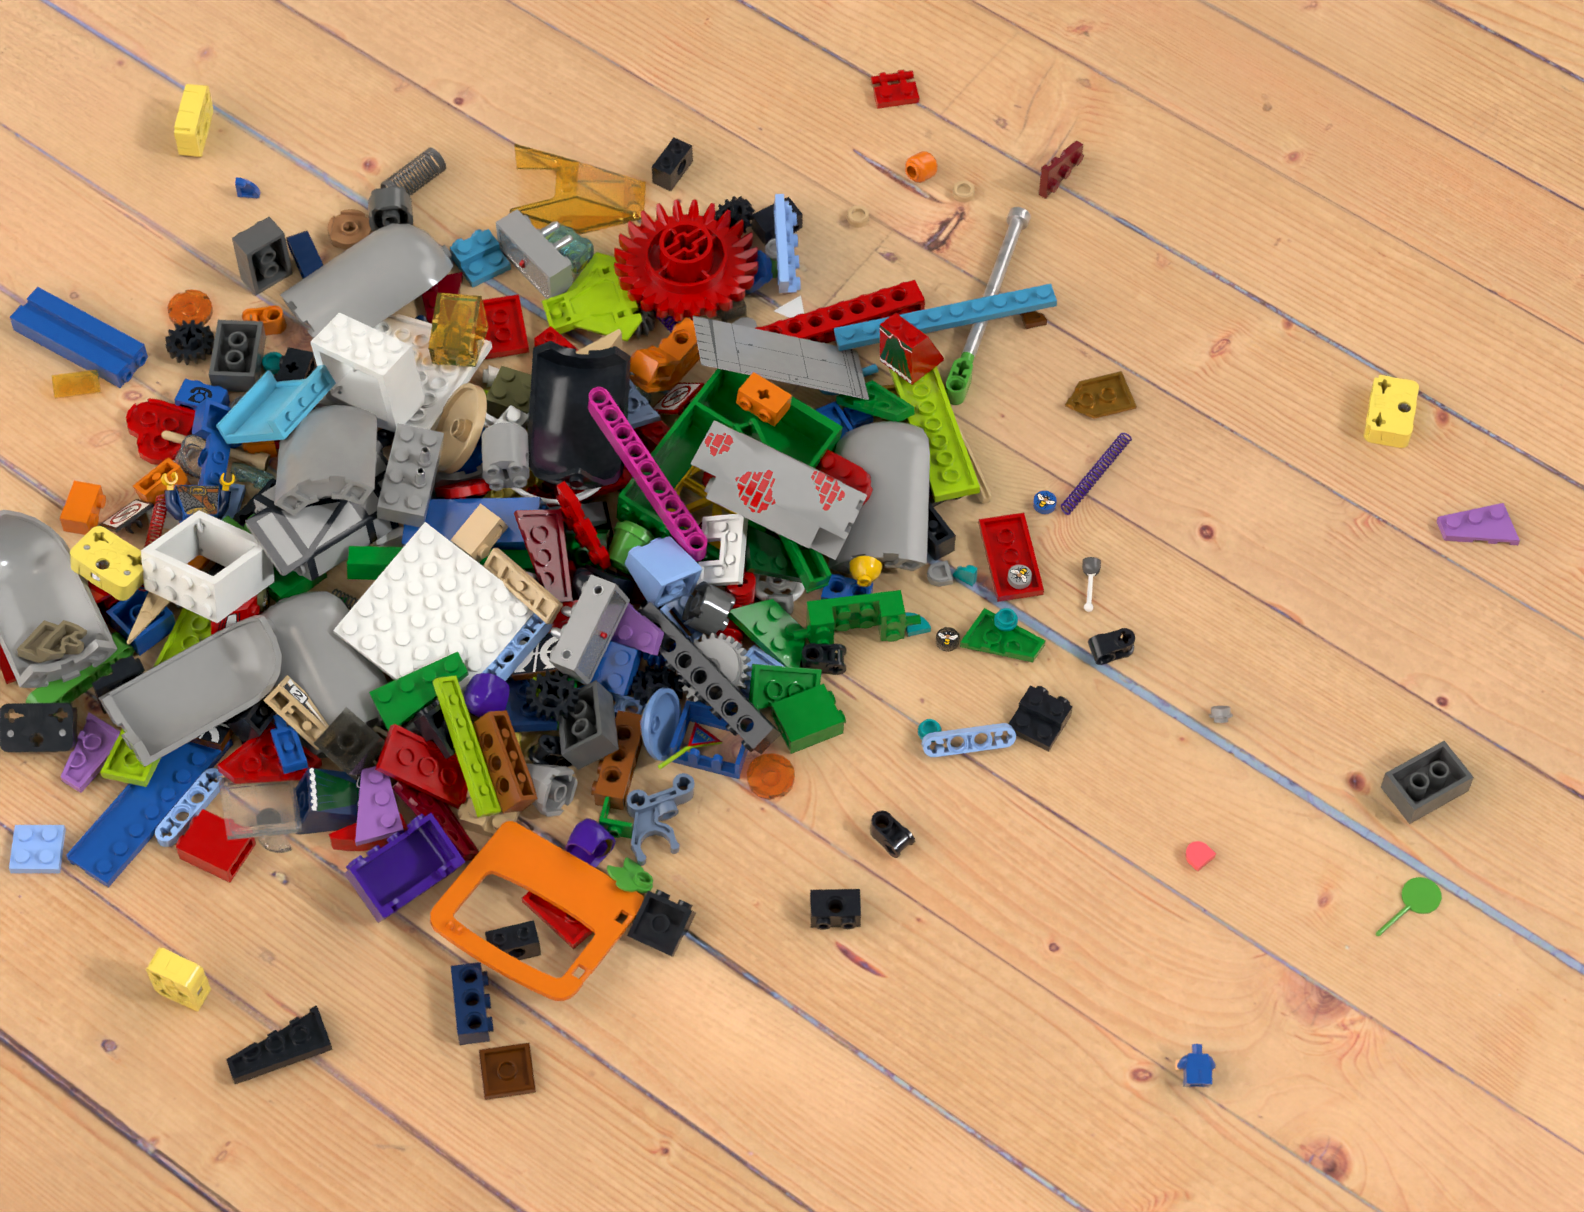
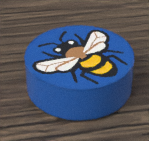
M1049 491L1038 492L1033 500L1034 509L1040 514L1052 513L1056 508V496Z

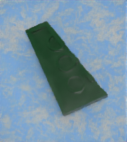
M748 525L745 551L746 572L802 583L782 541Z

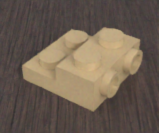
M468 790L467 797L469 800L466 805L462 804L460 806L458 818H460L464 829L492 837L504 822H516L520 812L503 813L502 811L497 815L478 818Z

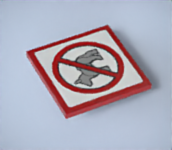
M678 382L653 407V410H656L658 414H678L681 416L684 412L683 407L687 408L689 406V401L705 384Z

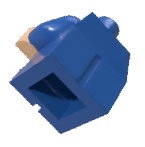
M1192 1044V1053H1188L1180 1060L1175 1061V1070H1183V1087H1210L1212 1085V1071H1215L1216 1068L1215 1061L1209 1054H1202V1044Z

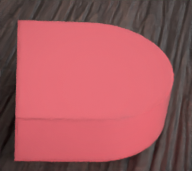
M1195 841L1188 845L1185 857L1187 862L1198 872L1215 858L1216 853L1207 844Z

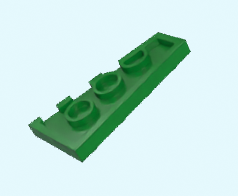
M457 651L369 693L387 731H389L391 725L401 726L405 722L408 723L415 717L416 713L434 702L433 700L437 698V694L432 682L433 680L441 677L457 676L458 682H460L469 674Z

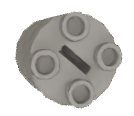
M497 423L489 426L483 431L481 439L483 479L489 484L490 489L495 491L502 490L503 488L525 487L529 478L528 433L523 427L513 423Z

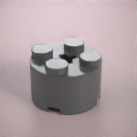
M387 187L372 190L368 200L369 225L373 231L390 224L413 225L412 199L404 187Z
M703 581L696 586L695 590L698 592L695 597L690 596L683 610L682 619L686 621L684 625L710 637L711 633L716 634L718 630L724 631L729 622L727 615L735 604V597Z

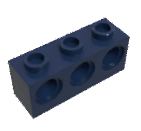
M481 962L451 966L459 1045L490 1042L489 1032H494L492 1016L487 1017V1009H491L490 993L485 994L484 986H489L487 971H482ZM468 978L476 979L472 983L465 982V980H467ZM470 1001H478L474 1006L467 1005ZM472 1024H480V1025H481V1026H480L479 1028H477V1029H471V1028H469Z

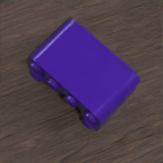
M423 813L410 821L411 823L407 825L409 829L406 832L400 834L397 831L386 839L388 844L380 848L377 845L366 853L367 857L363 858L360 855L346 866L345 876L378 923L446 878L465 863L432 813L426 817Z

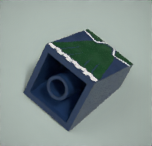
M308 768L293 791L296 834L337 831L356 823L361 773Z

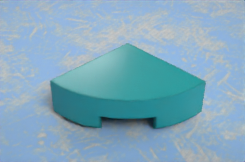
M967 565V567L958 566L952 576L973 587L977 581L978 568L972 565Z
M905 612L906 616L918 615L916 613ZM920 616L921 625H909L906 627L908 637L931 632L929 622Z

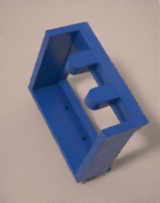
M687 700L670 745V757L680 751L690 722L729 731L725 727L728 723L723 718L719 720L711 713L710 709L712 706L698 701L692 702ZM731 711V716L736 714V712ZM754 722L748 724L747 732L752 730ZM741 745L735 764L723 761V757L719 754H715L713 758L702 756L699 750L691 748L690 752H685L672 762L740 779L748 750Z

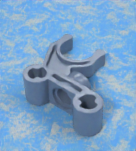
M682 773L677 775L673 779L672 788L649 796L643 790H633L628 794L627 813L630 817L634 818L631 850L636 856L638 865L643 866L646 864V856L641 850V843L649 836H662L670 844L672 854L679 852L680 845L675 838L673 828L659 821H665L676 816L679 812L677 806L687 803L693 798L695 783L689 774ZM685 786L687 790H681L679 787Z

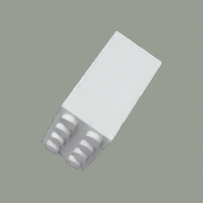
M338 313L311 341L317 366L325 365L336 382L325 395L326 399L339 405L352 406L369 411L376 415L377 423L396 431L398 423L405 425L425 403L411 345L342 313Z
M200 510L141 550L145 590L216 623L274 582L273 563L252 534ZM201 555L226 568L211 576L187 565V563Z

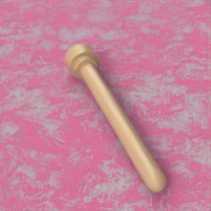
M167 430L162 432V438L202 450L205 448L206 441ZM230 448L229 457L252 463V466H255L258 470H267L270 462L269 453L251 454Z

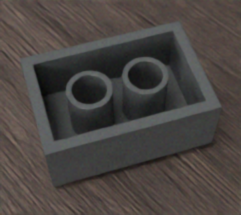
M270 216L262 221H258L252 227L239 232L232 238L241 280L255 296L293 274L285 234Z
M218 320L209 369L211 386H220L227 391L248 392L260 379L266 343L263 321Z
M597 680L578 689V704L575 705L574 712L568 711V718H564L562 715L559 716L561 754L578 770L618 750L613 695Z
M1444 740L1386 772L1381 788L1407 822L1411 824L1468 792L1474 777Z

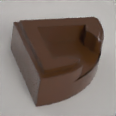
M1031 311L1020 314L1025 329L1047 325V318L1041 312Z

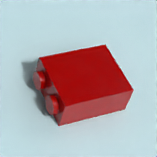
M202 809L199 815L194 816L191 820L190 828L186 834L180 836L177 841L176 849L179 858L231 883L256 845L254 834L243 827Z

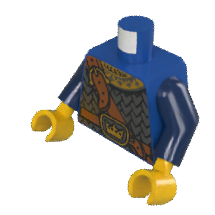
M172 472V482L167 480L166 473L162 475L161 482L167 488L164 490L166 510L175 520L179 521V524L199 510L222 520L229 508L231 496L229 487L235 481L234 474L231 475L230 483L224 481V473L220 476L219 480L222 489H220L219 485H175L173 487V484L178 480L177 473Z

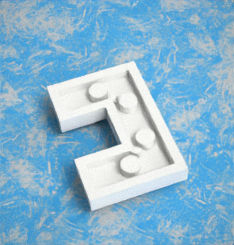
M739 514L703 517L702 532L706 536L707 542L721 541L719 560L698 563L702 568V572L696 585L703 581L713 586L743 584L748 528L747 518Z

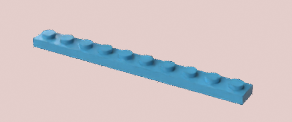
M1046 284L901 314L900 316L925 334L1057 306V299L1052 285ZM889 317L834 328L839 351L880 343L879 325Z

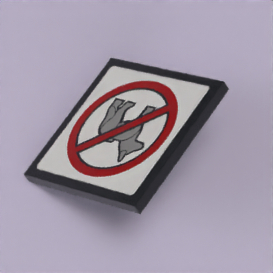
M135 499L102 522L100 526L113 532H119L125 527L128 533L134 534L131 525L135 522L139 528H142L143 525L137 518L153 508L154 504Z

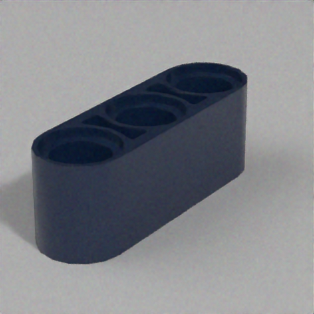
M307 230L286 237L289 250L302 279L323 266Z

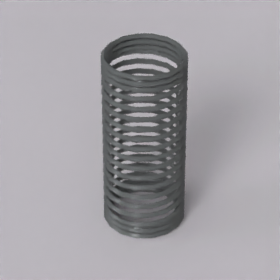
M429 147L422 154L411 160V162H408L402 169H399V171H396V173L380 184V189L387 187L396 188L398 187L396 182L400 187H403L399 182L400 180L407 189V193L413 195V193H416L425 184L446 170L445 160L437 150ZM431 156H432V157L434 158V160L437 162V164L439 165V167H438V166L436 165V163L432 160Z

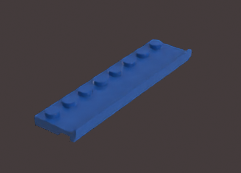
M232 739L228 741L223 751L187 742L161 757L147 787L128 784L67 853V860L109 888L151 840L160 822L202 773L207 769L213 768L232 747Z

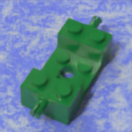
M901 590L807 601V629L793 630V639L808 638L809 643L834 644V631L843 632L854 628L867 629L872 626H878L880 641L894 642L904 639V631L907 626L921 625L920 614L906 616Z

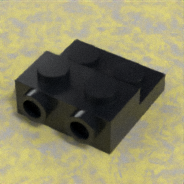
M131 655L117 660L114 664L110 665L112 674L102 676L92 683L99 706L104 714L107 712L99 697L144 673L145 669L139 658L134 659Z
M1030 685L1008 724L1012 726L1016 736L1049 752L1070 719L1073 706L1070 705L1069 700L1065 697L1058 696L1055 698L1049 695L1046 688L1042 686L1035 688Z
M437 699L432 702L434 708L430 709L427 706L416 714L418 719L413 723L426 742L433 739L445 759L455 754L456 751L439 700Z
M657 889L653 893L648 890L627 936L674 957L683 935H686L696 912L691 910L693 905L679 899L678 903L669 900L671 895Z

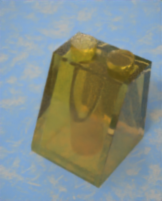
M437 293L428 347L432 364L476 367L488 330L482 296Z

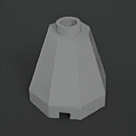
M526 764L538 798L532 804L541 814L547 817L561 815L564 811L561 807L564 804L569 805L573 801L578 783L577 779L572 776L574 771L566 766Z

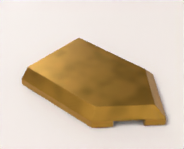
M1122 371L1079 381L1073 394L1065 404V407L1093 419L1137 408Z

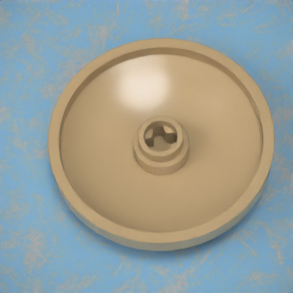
M465 383L457 388L446 402L435 430L444 433L443 448L437 470L447 474L456 472L466 463L474 451L483 430L487 410L486 394L481 387L472 383Z

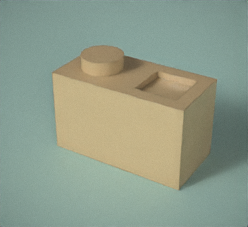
M480 503L451 541L479 563L488 556L492 546L506 531L508 526L501 518Z

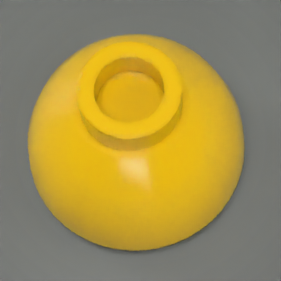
M864 555L853 558L849 563V569L859 586L868 587L871 585V582L879 577L882 564L876 558Z

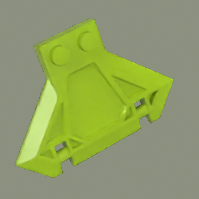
M596 252L566 293L542 301L549 326L553 327L560 334L580 328L605 336L620 329L622 341L627 342L643 320L640 313L633 314V312L638 310L636 301H631L628 298V291L622 290L619 285V277L614 270V262L618 263L615 257Z

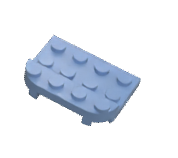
M775 194L774 231L776 234L779 293H796L797 290H801L800 277H796L795 269H799V255L794 254V247H798V235L793 234V226H797L796 212H792V205L789 206V201H784V194Z

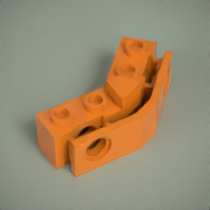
M686 317L681 323L675 325L672 333L667 338L662 339L658 348L651 345L648 349H639L632 354L630 372L635 375H630V380L634 385L650 393L670 390L682 380L700 360L694 322Z

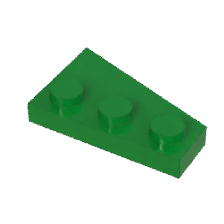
M873 380L865 383L869 400L844 394L836 396L837 404L890 421L900 422L915 415L914 406Z
M984 608L960 642V647L1034 662L1044 648L1046 640L1019 626H1016L1011 631L998 629L994 623L996 614Z
M752 664L749 701L758 710L771 707L772 703L820 685L822 670Z

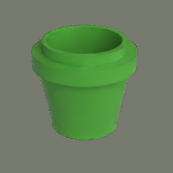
M625 520L617 522L613 529L615 533L608 554L611 566L625 574L631 575L625 565L628 552L636 546L643 547L648 545L656 538L643 527Z

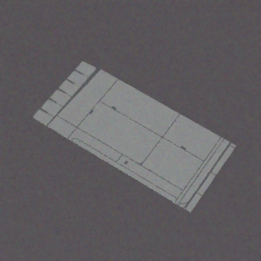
M693 316L701 365L748 375L755 372L767 379L869 400L857 350L839 351L838 346Z

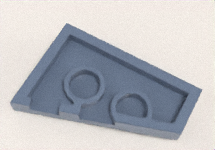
M630 380L628 422L632 428L660 421V415L656 410H653L647 399L639 393Z

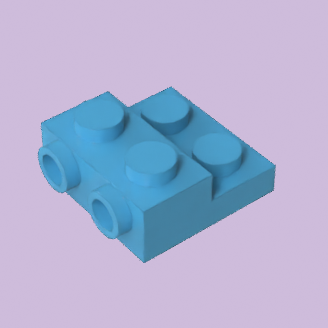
M481 229L476 230L470 238L466 240L457 239L450 247L452 260L459 270L463 272L464 277L472 288L511 270L510 262L500 250L498 241L489 229L485 231Z

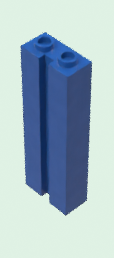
M39 287L28 296L27 303L24 306L20 305L10 316L14 331L118 388H121L126 382L130 381L135 371L143 366L148 358L145 344Z
M540 497L430 499L425 522L451 541L453 536L481 503L501 518L508 526L491 549L527 550L514 512L516 510H549V507ZM404 524L403 546L409 542L420 527Z

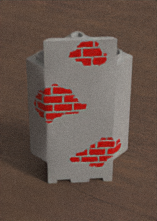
M715 420L691 462V465L716 476V478H710L704 490L708 493L706 499L836 560L867 497L866 494Z

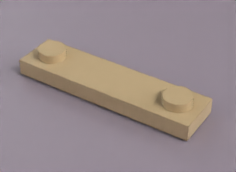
M493 548L483 567L503 581L505 587L546 624H552L563 604L499 548Z

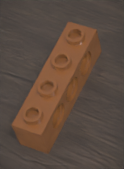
M617 711L615 722L618 750L606 755L604 760H599L597 768L599 778L598 781H593L591 795H594L595 805L603 806L607 796L610 798V808L624 811L643 743L640 725L642 715ZM624 737L629 738L628 740H625V741L620 740L621 738H624ZM616 758H622V759H623V760H621V761H614V759H616ZM610 779H616V780H617V781H615V782H608V780H610Z
M507 711L487 712L473 723V727L503 813L523 811L538 799L532 778Z

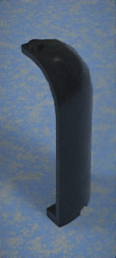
M552 341L533 348L528 448L529 468L535 477L556 486L565 481L570 489L579 490L599 488L618 481L623 474L625 465L590 414L588 400L589 393L593 388L602 387L609 392L628 420L630 355L616 346L602 350H589L588 354H577L576 349L563 347ZM599 400L594 401V402H596V403H603L602 401H599ZM612 418L606 419L608 421H615V419ZM625 436L618 437L620 439H627Z

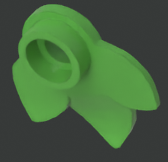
M627 857L623 862V868L607 866L609 876L616 881L615 885L624 891L647 893L648 890L651 891L653 888L652 876Z

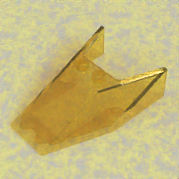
M515 144L517 169L557 170L555 195L553 198L510 209V213L517 209L522 215H527L536 229H542L553 221H557L560 227L549 235H580L625 224L629 221L641 220V211H645L646 182L586 163Z

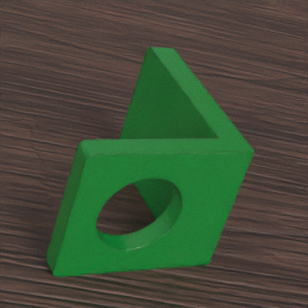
M606 796L599 824L614 838L625 837L632 839V823L608 819L610 798Z

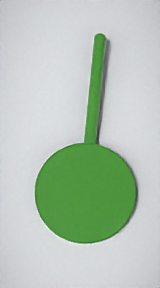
M1423 877L1407 881L1403 886L1401 894L1406 906L1376 932V936L1384 933L1409 909L1419 914H1428L1435 911L1442 899L1439 887L1430 879Z

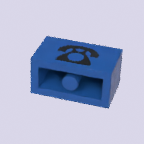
M189 379L184 380L174 399L175 405L195 411L198 405L206 398L225 406L230 405L226 389Z

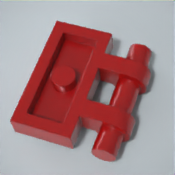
M903 69L897 70V73L886 74V72H882L876 76H871L872 85L880 84L878 87H873L877 109L919 103L920 97L916 82L906 81L914 79L913 70L905 71ZM888 82H899V84L888 85Z

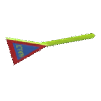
M695 722L688 745L659 764L658 768L662 769L691 748L722 744L723 742Z

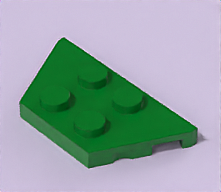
M774 599L735 608L728 613L727 617L766 654L784 666L800 667L805 638L794 640L793 630L804 628Z

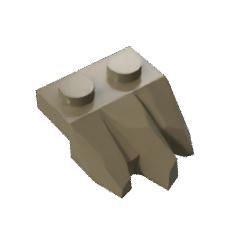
M44 620L17 648L18 656L36 663H43L62 658L64 654H80L84 651V643L80 639L87 634V630L65 620L59 625Z

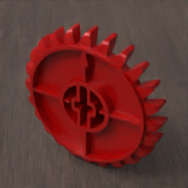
M696 199L692 200L688 214H683L679 200H674L672 216H668L662 205L658 203L656 205L657 221H653L643 210L641 211L642 229L632 221H629L628 233L631 238L621 233L619 234V245L622 249L614 248V257L618 262H614V270L619 277V285L622 290L628 291V298L631 301H636V303L641 301V309L645 312L655 310L658 318L663 319L668 315L673 316L674 321L681 322L686 317L693 321V316L707 315L709 318L717 317L718 310L729 311L732 309V300L736 302L742 301L745 297V290L751 289L754 284V275L758 271V261L754 262L758 257V247L750 248L753 243V234L751 232L741 237L744 230L743 220H740L729 229L731 223L730 210H727L716 221L715 203H711L708 206L704 216L699 215Z

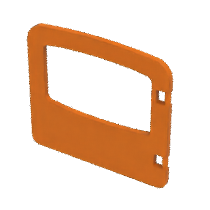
M507 821L500 826L434 905L430 912V924L435 932L501 975L554 1001H565L571 999L580 990L586 979L594 972L623 935L626 928L635 919L644 897L637 891L628 892L620 889L615 885L616 881L609 875L514 821ZM494 874L532 892L563 910L594 932L595 936L562 977L555 978L521 962L482 939L454 918V914L487 875ZM621 913L628 916L622 924L615 921ZM578 967L585 970L579 979L573 976Z

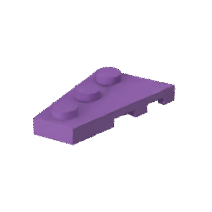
M1504 503L1439 516L1437 518V524L1444 541L1473 543L1474 540L1488 541V544L1510 542V545H1518L1520 542Z
M628 603L611 640L652 655H658L664 632L648 618L638 613Z
M88 713L84 729L80 731L76 747L71 752L61 774L62 782L82 793L103 768L120 731L93 714Z
M376 766L361 770L355 838L356 846L388 838L397 831L400 834L404 833L390 778L375 770Z

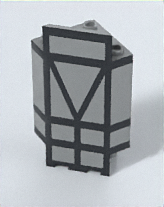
M379 440L376 441L375 488L362 505L345 499H332V496H324L319 498V501L308 504L294 516L274 505L276 485L254 498L256 514L245 520L246 526L280 574L285 576L294 570L300 576L313 581L348 559L349 546H368L399 527L397 522L377 519V505L388 465V460L382 450L384 447Z

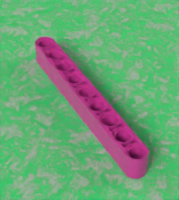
M602 387L593 388L589 393L588 400L590 414L677 544L696 562L701 561L706 555V536L609 392ZM599 400V401H602L603 403H596V402H594V401ZM612 418L615 419V421H608L606 419ZM625 436L627 439H620L618 437ZM637 454L639 457H632L630 455ZM643 472H649L651 475H644ZM661 490L664 493L658 494L655 491ZM673 508V509H675L676 511H675V512H670V511H668L667 509ZM679 527H687L688 530H681ZM692 545H698V546H700L701 548L695 549V548H692L691 546H692Z

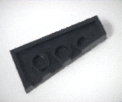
M317 1005L309 1009L310 1013L301 1018L297 1016L289 1021L290 1025L280 1031L274 1030L267 1034V1038L260 1043L254 1042L227 1058L226 1061L234 1084H239L333 1050Z

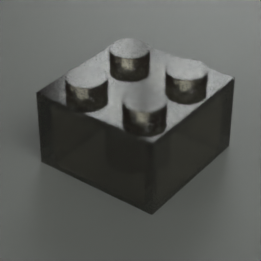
M346 707L313 744L356 781L361 776V770L367 769L381 753L385 740Z

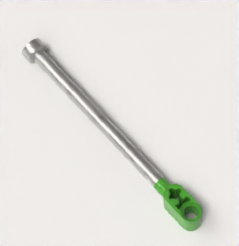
M1013 207L1009 211L1007 217L1009 227L983 297L998 295L1020 232L1027 228L1031 218L1030 213L1024 208ZM988 321L973 323L961 357L953 362L946 381L945 390L952 405H959L966 398L972 381L973 361Z

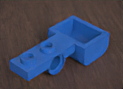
M207 398L198 405L192 428L193 435L206 439L205 448L198 457V466L202 468L199 485H219L220 489H222L219 479L223 473L224 481L226 479L230 448L235 449L242 445V443L227 444L216 427L232 408Z

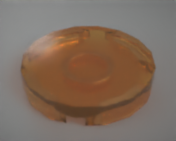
M185 290L186 293H178L169 301L167 307L169 319L174 325L182 326L183 320L190 324L192 319L195 320V324L202 321L205 325L212 317V303L207 294L199 290Z
M775 753L762 754L756 757L747 769L749 788L760 798L770 800L774 799V797H783L792 789L795 782V772L791 762L784 756Z

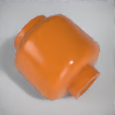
M921 151L907 159L906 174L916 183H922L935 176L937 161L929 152Z

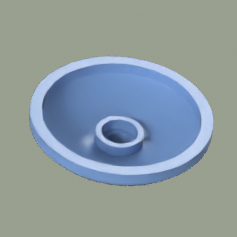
M660 688L650 697L640 722L645 748L649 755L658 761H665L670 757V745L682 714L679 698L670 688Z

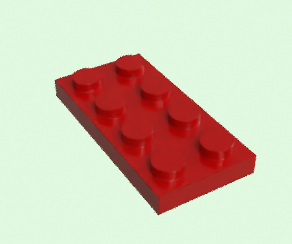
M1025 513L979 519L978 525L997 602L1044 595V587ZM1024 565L1030 569L1032 578L1028 587L1016 589L1009 584L1008 572L1011 567Z
M396 724L391 725L375 770L452 807L460 809V806L465 804L468 787L457 754L455 753L445 759L435 743L431 741L426 742L423 737Z

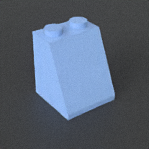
M670 536L663 539L656 538L643 547L636 546L628 552L625 561L627 569L647 602H652L657 607L693 593L702 572L701 566Z

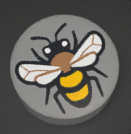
M1015 565L1010 568L1008 582L1012 587L1023 589L1031 583L1032 573L1028 567Z

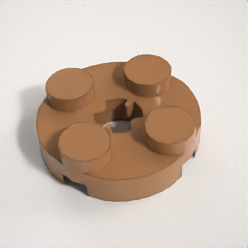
M355 209L343 210L340 212V215L333 216L329 220L327 227L332 245L342 249H349L372 233L369 219L365 217L362 211ZM349 227H353V229H354V230L351 231V232L345 231V230H348Z

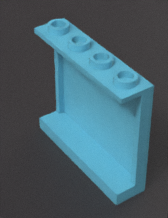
M318 365L306 379L279 382L276 381L271 371L268 370L223 417L216 427L227 444L286 439L336 382L325 365Z

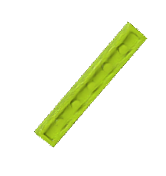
M457 676L436 678L432 682L477 817L497 815L502 811Z

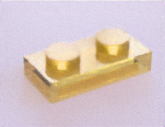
M97 369L51 375L55 399L101 393Z

